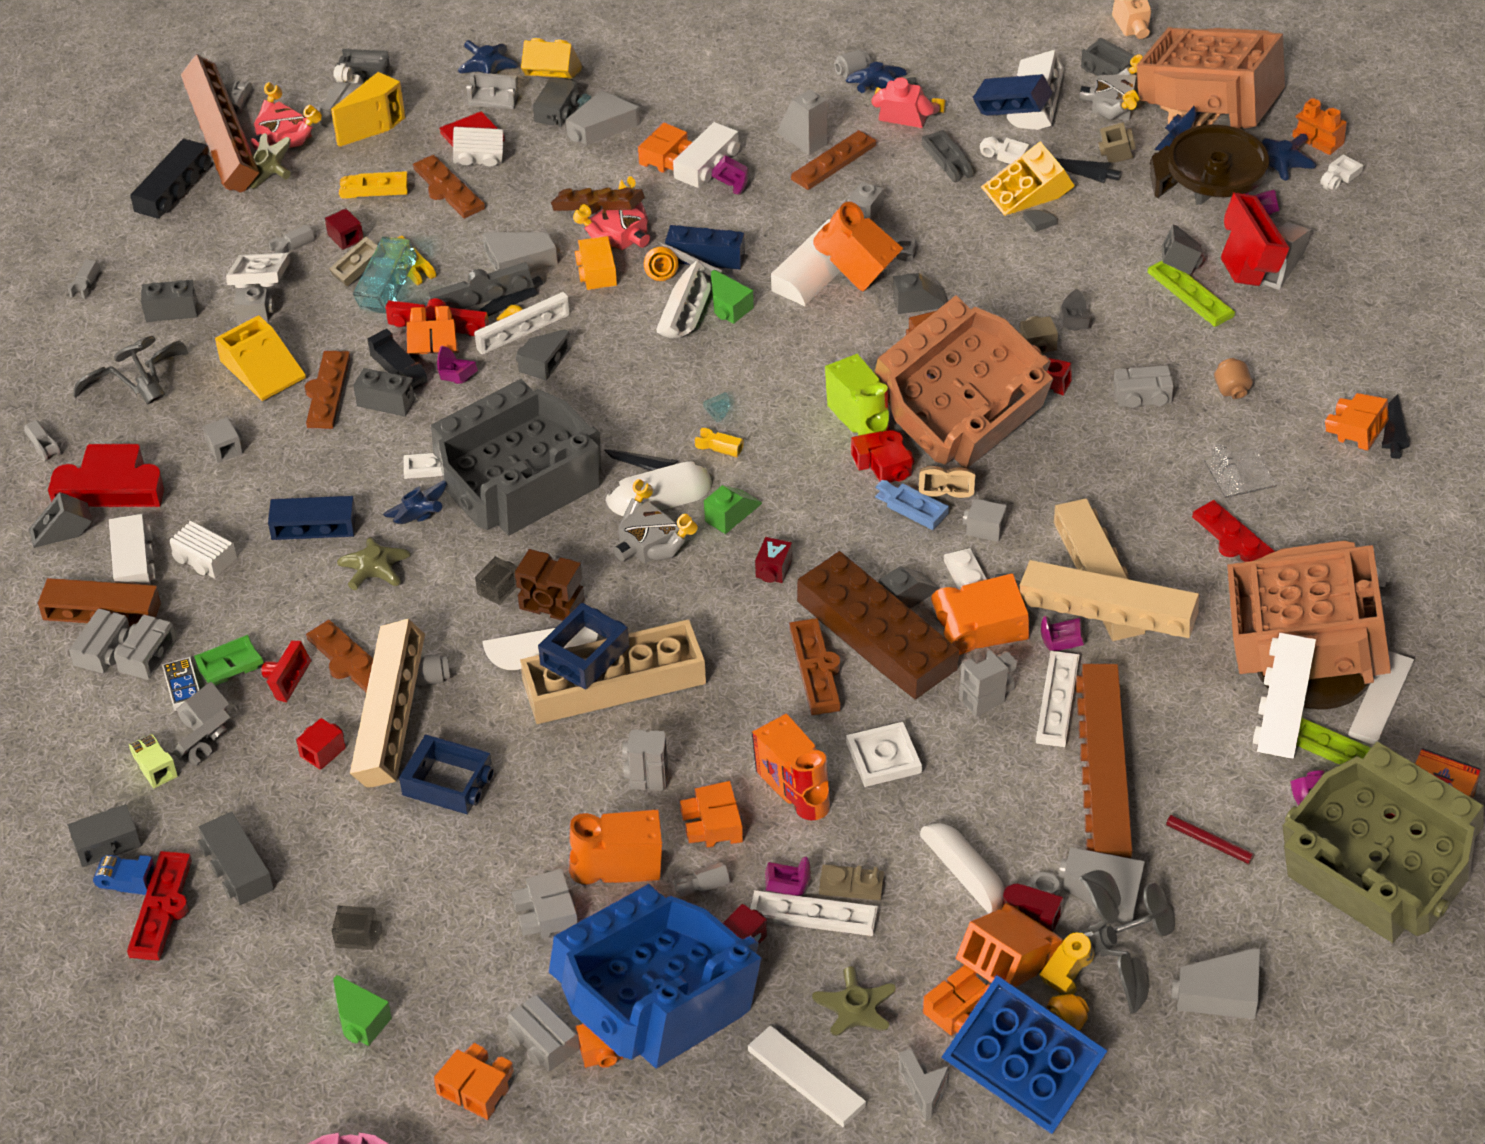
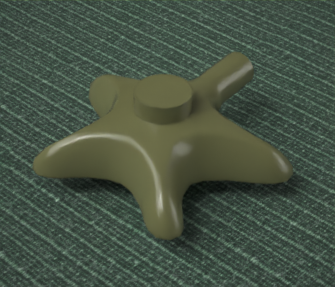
M267 134L261 135L258 150L253 155L259 174L250 184V188L255 189L259 187L272 174H278L284 179H288L291 176V172L281 165L290 146L291 139L289 137H285L270 146Z
M369 537L366 540L367 547L365 549L341 556L337 560L338 566L358 570L348 582V586L352 590H357L365 579L371 577L381 578L393 586H399L401 581L393 570L392 565L397 561L410 557L411 553L402 548L380 546L373 537Z
M846 967L843 970L845 990L840 992L816 991L812 994V999L817 1004L838 1014L837 1020L830 1028L831 1034L838 1036L857 1026L869 1027L879 1031L888 1030L890 1024L877 1013L876 1008L894 994L896 987L890 983L876 988H861L858 985L856 969L854 967Z

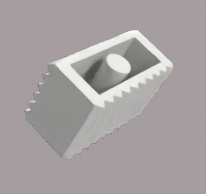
M454 127V163L458 162L461 165L483 164L489 167L502 163L503 129Z
M193 521L186 524L185 528L182 527V530L178 531V534H175L174 538L171 537L170 539L173 558L180 564H189L200 575L207 574L216 578L237 559L233 542Z

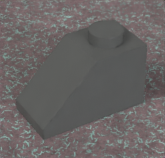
M1173 224L1161 246L1162 262L1190 275L1194 268H1199L1204 255L1202 254L1201 244Z
M920 273L893 276V299L898 314L939 309L947 303L944 290Z
M564 329L529 338L525 345L518 349L516 354L519 372L547 380L571 349L569 331Z
M59 492L29 528L33 547L36 548L79 537L84 530L89 528L92 522L88 503Z
M902 566L879 579V584L908 608L914 607L940 589L922 572Z

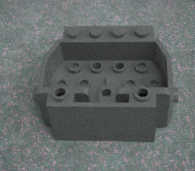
M522 378L431 424L433 454L440 461L443 480L447 482L445 490L480 528L489 530L498 525L510 536L599 488V470H601L600 432L594 426L590 427L565 400L539 389L533 391Z

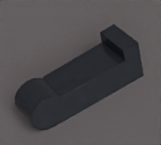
M387 328L367 338L370 356L388 373L413 378L409 385L412 386L413 390L427 383V374L419 362H415L394 341L393 334Z

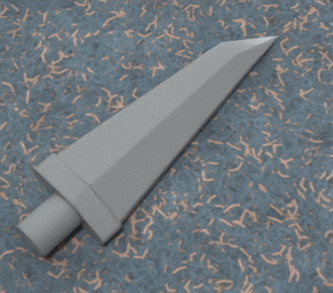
M660 243L663 247L671 249L678 258L690 265L696 261L700 262L705 268L702 272L711 276V271L716 270L736 281V278L728 275L726 272L671 246Z

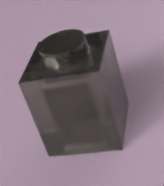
M495 556L475 576L477 594L501 605L517 588L515 579L517 566Z
M338 905L331 930L335 948L372 950L374 941L380 940L382 933V922L377 921L375 908Z

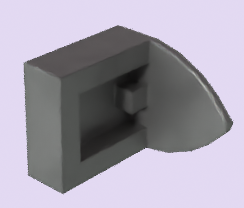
M1078 288L1071 291L1065 297L1059 315L1062 327L1072 331L1088 329L1090 321L1085 298Z

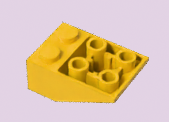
M539 38L524 41L521 69L525 76L573 78L581 71L582 64L571 43L568 41L555 40V42H546Z
M377 72L331 109L337 146L347 145L389 131L405 119L400 81Z
M1039 142L984 184L982 189L1005 216L1058 199L1071 190L1074 184L1063 167L1045 146Z
M260 315L215 338L220 362L261 401L306 378L305 373L276 331Z

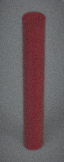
M1170 815L1166 822V826L1246 864H1250L1254 858V853L1176 816Z

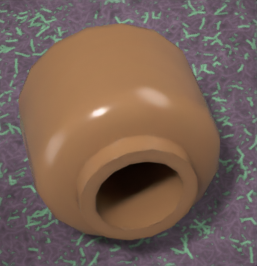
M1229 358L1219 363L1214 373L1218 389L1223 396H1232L1233 399L1243 398L1253 385V379L1247 364L1236 358Z

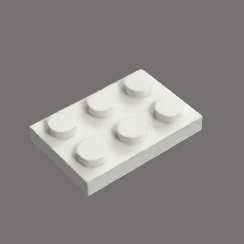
M289 253L239 255L226 275L227 285H235L236 288H246L251 286L250 284H260L262 287L276 285L290 263Z

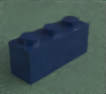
M1037 74L984 79L972 98L980 113L986 116L1041 112L1053 92L1044 75Z
M670 225L665 240L666 245L713 267L741 270L745 256L744 232ZM677 257L678 264L690 265L689 263Z
M353 496L270 500L268 526L271 540L354 537L356 509Z

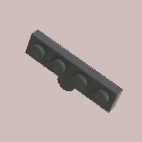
M527 262L489 274L483 269H475L469 273L468 283L463 281L430 291L429 296L430 299H441L450 308L464 309L532 288L534 285Z

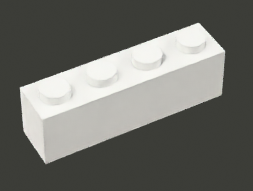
M1282 632L1279 633V638H1272L1269 655L1275 656L1273 668L1267 667L1264 685H1269L1268 696L1261 697L1258 714L1264 715L1262 727L1256 726L1253 744H1258L1257 752L1294 758L1316 639Z

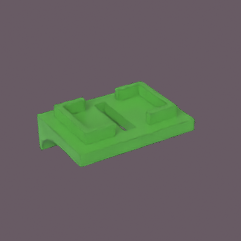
M248 635L194 656L200 673L208 683L212 682L215 686L228 681L229 677L241 672L246 674L256 670L258 665L264 663L262 657L253 647ZM231 661L234 667L230 668L226 662Z

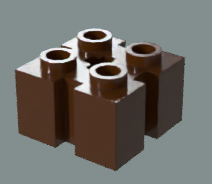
M528 549L515 570L516 587L521 589L518 594L519 609L539 615L541 612L550 615V618L563 621L585 600L584 588L580 585L583 579L581 563L561 557L558 561H555L546 552Z

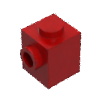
M901 441L871 450V469L879 481L886 480L889 483L893 481L900 482L912 476L914 457L910 450H906Z
M320 718L313 725L307 727L296 739L299 756L322 770L346 749L342 729L338 725L330 724Z

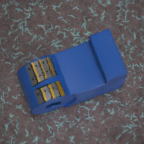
M106 855L102 857L93 882L98 888L146 895L155 868L152 856L140 855L138 860H129Z

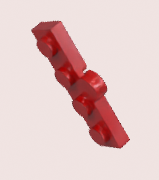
M437 298L429 300L427 306L424 304L388 300L385 306L388 324L396 327H407V322H410L411 308L420 307L426 308L427 321H436L435 307L447 305L444 301ZM450 308L452 320L456 321V333L475 336V331L489 325L487 312Z
M1215 500L1193 511L1192 518L1219 540L1218 550L1223 556L1235 557L1239 555L1241 560L1249 562L1275 552Z
M160 851L127 949L129 958L160 961L172 921L179 920L187 914L188 904L185 896L182 895V891L192 863L189 853Z

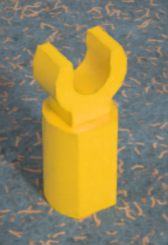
M708 428L700 429L701 438L695 437L696 448H710L712 451L737 458L744 447L743 439L719 432L714 434Z

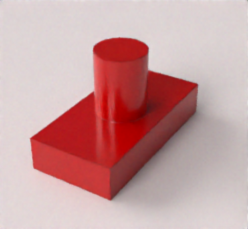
M291 640L279 662L266 661L262 665V676L268 679L266 682L276 700L288 702L311 663V659L301 641Z

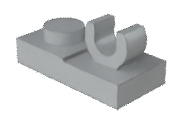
M221 709L178 743L173 751L175 756L181 759L188 753L189 762L193 765H198L201 760L196 756V751H202L207 756L212 753L211 747L204 743V741L209 737L213 741L220 737L227 730L225 725L230 716L224 709Z

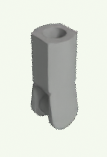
M235 81L229 98L236 114L241 113L252 91V84L249 81L246 84Z
M38 420L25 425L24 432L44 461H47L48 457L57 454V456L61 455L57 443Z

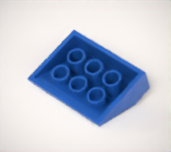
M996 975L941 1058L1037 1125L1053 1134L1107 1050Z

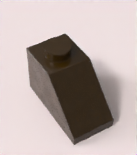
M1167 145L1159 152H1155L1150 159V177L1154 197L1160 198L1178 184L1168 168L1169 146Z

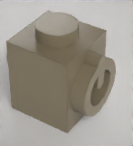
M1124 122L1100 129L1102 141L1098 142L1101 156L1106 155L1109 163L1133 158L1131 150L1136 149L1132 130H1126Z
M1033 316L1020 322V334L1031 345L1038 347L1042 355L1047 352L1057 351L1058 332L1050 316L1043 318Z

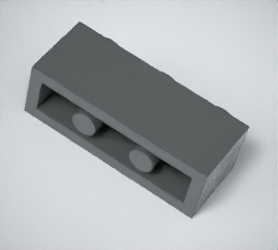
M232 811L198 826L201 839L197 840L199 848L204 857L211 856L212 860L209 862L217 878L220 876L224 878L225 881L222 882V885L229 899L235 897L241 906L274 890L269 871Z

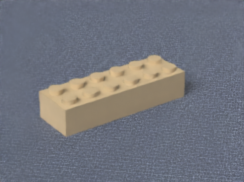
M689 619L629 633L630 647L587 690L541 666L539 655L520 659L522 680L536 725L706 684L705 660ZM606 639L565 649L586 660Z

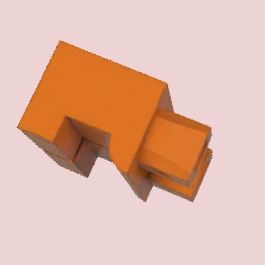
M1311 98L1304 104L1303 110L1296 115L1298 126L1293 130L1292 137L1296 138L1301 133H1304L1308 137V140L1305 142L1306 144H1312V147L1331 155L1344 144L1346 121L1341 119L1340 110L1328 108L1326 111L1320 109V101Z
M664 122L652 133V136L650 135L638 146L639 164L646 167L651 164L656 166L662 173L667 169L674 171L673 161L692 143L688 141L687 132Z
M449 306L435 307L436 321L426 320V308H411L410 322H407V354L421 355L433 354V352L438 354L441 346L448 347L453 353L459 352L456 321L452 320Z
M1356 393L1352 400L1340 398L1336 404V415L1329 414L1325 420L1326 432L1338 434V441L1342 443L1346 439L1358 442L1359 449L1368 451L1389 420L1388 399Z
M730 781L695 788V797L680 800V811L683 821L695 818L700 820L685 823L688 843L705 841L708 848L713 847L715 842L730 840L731 844L743 842L742 823Z
M963 965L947 978V982L944 980L924 996L923 1013L952 1036L958 1033L990 984L985 985L976 976L975 971Z
M473 1043L465 1052L457 1049L433 1077L436 1093L459 1106L463 1104L465 1109L489 1120L501 1096H505L509 1091L508 1081L513 1073L512 1062L501 1056L495 1060L492 1066L486 1064L488 1052L484 1047Z

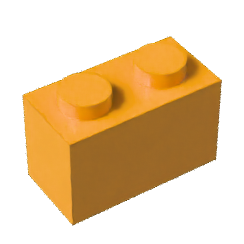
M608 236L578 240L579 250L575 251V260L577 266H582L578 267L580 282H585L587 290L617 286L616 268Z

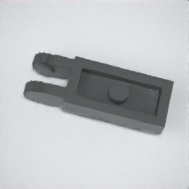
M944 130L922 136L921 145L943 171H946L954 183L960 181L957 167H960V170L967 178L973 176V168L966 160V156Z

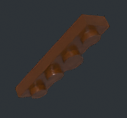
M609 187L601 190H592V188L572 190L567 188L558 193V196L551 201L553 211H576L584 204L591 209V214H594L602 208L603 210H632L645 199L642 189H631V187L615 190Z

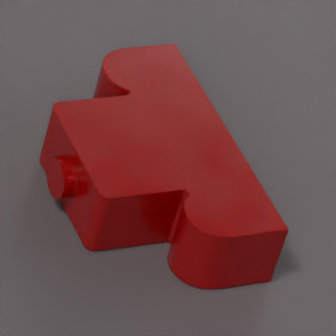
M1233 193L1224 216L1225 229L1231 232L1221 254V260L1235 283L1260 286L1265 272L1278 273L1290 248L1257 196Z
M88 444L80 468L73 464H63L54 469L48 486V493L51 502L61 492L87 502L88 507H160L164 485L158 466L144 464L139 444Z

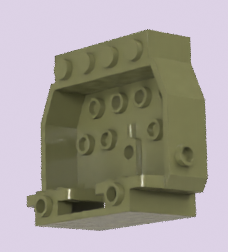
M1376 742L1363 759L1357 756L1324 773L1299 806H1293L1287 813L1282 828L1288 877L1391 943H1394L1405 929L1416 936H1420L1432 929L1438 919L1446 913L1449 905L1469 880L1475 838L1484 827V805L1381 743ZM1388 813H1392L1395 815V817L1392 819H1388L1385 817V815ZM1418 829L1422 833L1420 835H1413L1411 831ZM1373 856H1379L1382 858L1378 862H1373L1371 860Z

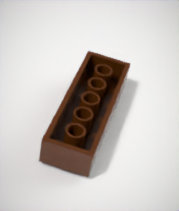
M838 551L798 579L797 602L913 699H918L957 671L959 649L841 551Z

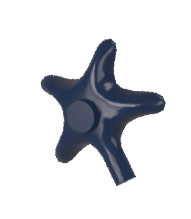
M467 40L464 43V48L473 53L474 56L458 68V72L469 73L479 71L495 74L502 69L518 68L519 63L504 56L507 51L505 44L479 47L472 41Z
M872 62L869 64V67L850 74L846 78V82L860 83L857 86V90L860 93H864L868 89L875 91L876 88H886L889 81H895V78L905 76L908 73L905 69L898 66L883 65L882 62Z
M1193 106L1183 117L1177 114L1165 127L1169 133L1154 150L1160 151L1166 145L1170 147L1172 141L1180 133L1190 129L1203 112H1196V107Z
M1301 133L1292 141H1276L1266 138L1261 142L1268 152V166L1275 168L1282 180H1289L1290 168L1313 169L1316 167V163L1298 150L1308 140L1304 133Z
M443 480L425 491H421L420 486L416 487L402 497V503L387 510L383 515L387 518H394L393 522L400 525L414 520L421 522L427 519L432 514L431 512L442 510V503L438 499L444 493L447 482Z

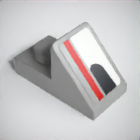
M912 1049L899 1053V1071L925 1121L930 1120L947 1087L949 1067H943L927 1073L922 1059H916Z

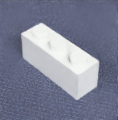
M713 122L673 161L674 178L697 188L704 182L710 181L712 169L725 155L731 157L738 153L740 148L738 131Z
M142 514L109 519L114 582L151 585V580H156L154 564L149 563L150 560H154L152 544H148V541L153 540L150 524L145 525Z

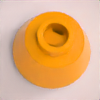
M667 247L653 248L645 256V272L653 280L666 281L672 278L678 269L677 256Z
M1073 994L1053 996L1049 999L1047 1010L1078 1031L1081 1030L1088 1019L1087 1013L1089 1008L1080 996L1076 997Z

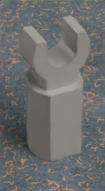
M304 225L284 234L282 238L271 239L269 247L271 251L275 250L276 253H287L291 249L293 251L314 241V235L312 230L307 225Z
M85 260L75 277V281L71 282L68 286L70 297H73L78 291L81 292L83 299L88 297V288L92 286L101 271V267L96 261Z
M723 862L695 870L693 875L673 880L675 891L679 892L680 897L689 895L696 890L704 892L730 883L728 871Z

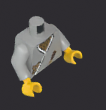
M1140 54L1134 56L1130 60L1132 67H1127L1118 74L1097 76L1095 87L1081 86L1079 100L1092 101V113L1100 114L1109 120L1114 118L1130 120L1131 110L1136 107V102L1139 101L1135 91L1137 77L1135 73H1137V64L1143 56Z
M637 479L633 484L636 497L631 498L619 524L620 544L614 547V554L620 561H624L634 555L644 564L652 560L670 559L683 546V543L686 541L685 536L693 535L697 532V524L688 514H682L676 524L649 501L643 503V499L651 497L653 488L647 483L644 490L641 491L644 481Z

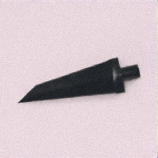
M1055 158L1065 171L1101 183H1105L1106 179L1119 181L1121 178V171L1111 169L1112 163Z
M536 276L532 279L534 287L493 299L478 311L487 312L489 317L510 305L538 295L536 288L541 286L543 281L540 276Z
M1397 394L1388 403L1389 420L1385 425L1382 448L1390 449V456L1394 459H1400L1402 456L1401 450L1410 446L1400 399Z
M604 449L613 459L650 471L678 464V460Z

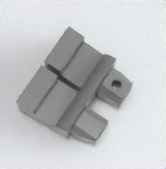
M989 650L986 660L976 664L972 659H969L962 663L959 700L976 717L1005 701V693L1014 689L1015 682L1009 672L1016 669V659L1007 651L996 656Z
M562 868L526 878V888L511 892L515 912L531 908L533 912L518 915L523 936L540 932L541 939L548 938L550 933L565 930L577 923L576 911Z

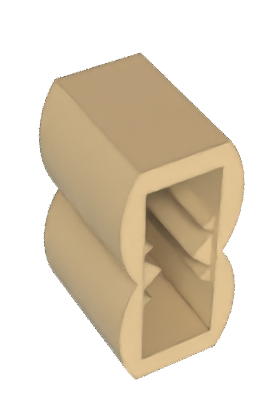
M927 466L919 470V492L923 495L941 496L947 493L957 498L974 495L975 473L968 468L956 467L945 470L937 466Z

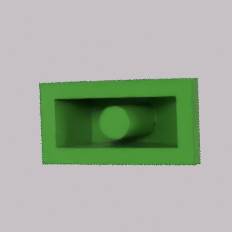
M716 270L711 271L714 313L719 319H726L734 324L754 308L753 290Z
M722 485L704 500L705 522L727 534L757 509L762 502L741 489Z
M336 975L333 982L343 1034L353 1043L360 1041L370 1046L392 1019L389 1002Z

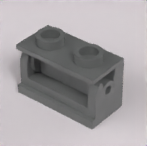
M1100 37L1097 39V42L1086 50L1082 49L1081 67L1086 72L1097 76L1115 75L1127 67L1131 68L1130 60L1135 55Z
M342 48L343 56H340L339 62L336 64V66L342 63L348 64L353 69V74L360 75L364 83L377 72L388 76L390 71L388 51Z
M550 77L533 104L534 122L547 125H555L558 122L559 127H561L565 120L571 116L573 107L579 105L580 92L577 89V82Z
M193 280L142 284L141 304L146 322L197 318L198 299L193 288Z
M363 368L353 385L356 404L358 407L406 417L416 400L413 388L409 386L413 378Z
M126 804L67 824L82 867L97 863L106 855L116 856L141 847L136 828Z

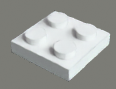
M903 722L846 735L847 746L864 787L922 773V764Z

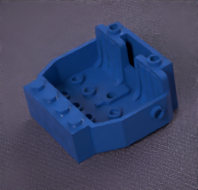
M647 884L554 935L549 973L561 983L572 1014L616 1054L630 1060L641 1055L657 1069L740 1019L751 1010L761 957L757 954L759 942L752 936L740 939L706 909L673 896L665 898L650 884Z

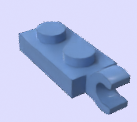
M881 480L876 485V489L880 490L875 498L886 502L888 508L931 530H934L948 515L949 506L923 495L903 483L898 488L886 480Z

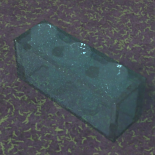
M382 237L353 292V296L360 309L386 314L385 306L388 300L396 301L397 295L402 285L405 284L407 275L417 258L409 239Z

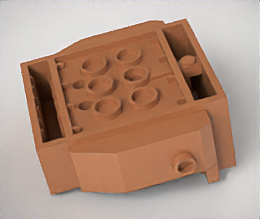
M1167 28L1137 64L1139 101H1147L1149 104H1157L1177 111H1189L1195 106L1196 112L1229 114L1230 126L1238 129L1240 127L1252 128L1257 126L1285 88L1283 34L1272 33L1266 30L1230 28Z
M957 295L882 354L877 360L874 372L880 379V383L886 384L888 387V403L895 421L935 462L946 465L954 458L964 468L974 464L1039 410L1044 404L1053 380L1047 373L1051 361L1045 355L1042 356L1038 347L1031 345L1006 319L977 307L970 309ZM952 358L955 360V362L950 363L946 359ZM927 374H933L936 378L931 379ZM965 394H971L973 398L968 399L965 397Z
M1337 541L1280 549L1255 561L1227 564L1233 640L1239 674L1263 671V675H1266L1267 667L1273 668L1275 656L1269 655L1272 638H1279L1280 632L1316 639L1309 679L1361 673L1364 683L1369 684L1374 683L1373 676L1391 673L1373 545L1355 547L1353 542Z

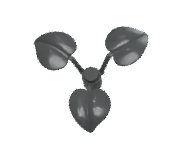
M152 335L142 338L134 344L122 348L114 355L116 362H121L132 356L141 373V376L136 379L137 385L133 384L113 366L101 367L88 373L76 382L73 396L76 398L87 385L109 373H113L132 388L136 395L140 393L148 405L165 395L159 384L160 380L157 377L154 364L168 357L182 354L188 355L187 347L182 341H175L157 351L153 357L145 362L146 367H150L151 376L149 372H145L136 353L152 345L155 342V337Z
M1094 870L1083 874L1079 879L1087 888L1094 907L1102 920L1097 924L1090 925L1088 929L1081 930L1079 933L1085 934L1089 938L1094 953L1100 952L1102 957L1107 955L1118 956V971L1130 1014L1136 1013L1147 999L1149 980L1145 968L1138 958H1131L1128 951L1111 949L1117 942L1116 933L1152 920L1158 935H1169L1175 927L1174 913L1163 889L1158 884L1152 883L1145 887L1143 896L1145 907L1149 913L1148 916L1115 928L1107 926V923H1114L1118 919L1120 912L1117 907L1121 903V895L1116 881L1111 874L1103 870Z

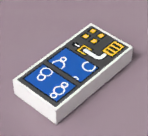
M190 657L162 664L174 711H177L176 709L183 702L199 691Z

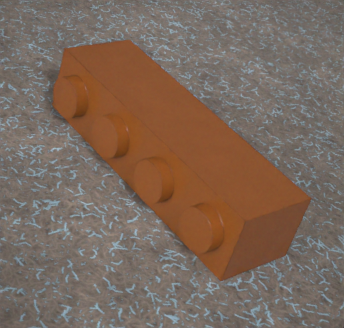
M47 578L38 600L43 620L88 623L98 609L110 611L111 614L125 615L129 626L137 624L143 615L156 618L161 605L157 586L52 578Z

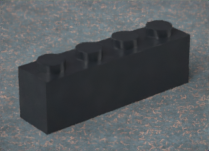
M183 138L130 194L134 212L160 219L164 213H168L172 204L178 198L183 197L185 190L191 184L196 183L198 176L204 170L209 169L211 157L208 145Z

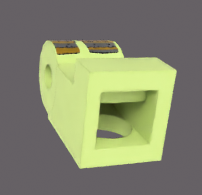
M149 734L129 744L133 757L153 789L178 777L172 757L168 752H164L153 734ZM163 768L167 769L166 775L162 778L154 777L153 773Z

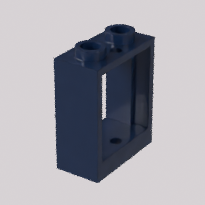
M581 603L538 645L540 665L587 690L630 647L628 627L621 621L604 615L600 610ZM584 627L607 638L586 660L563 648Z
M425 734L400 775L399 780L403 796L468 815L472 806L478 805L485 783L489 784L492 781L495 769L492 766L489 752ZM435 761L474 772L463 792L424 781Z

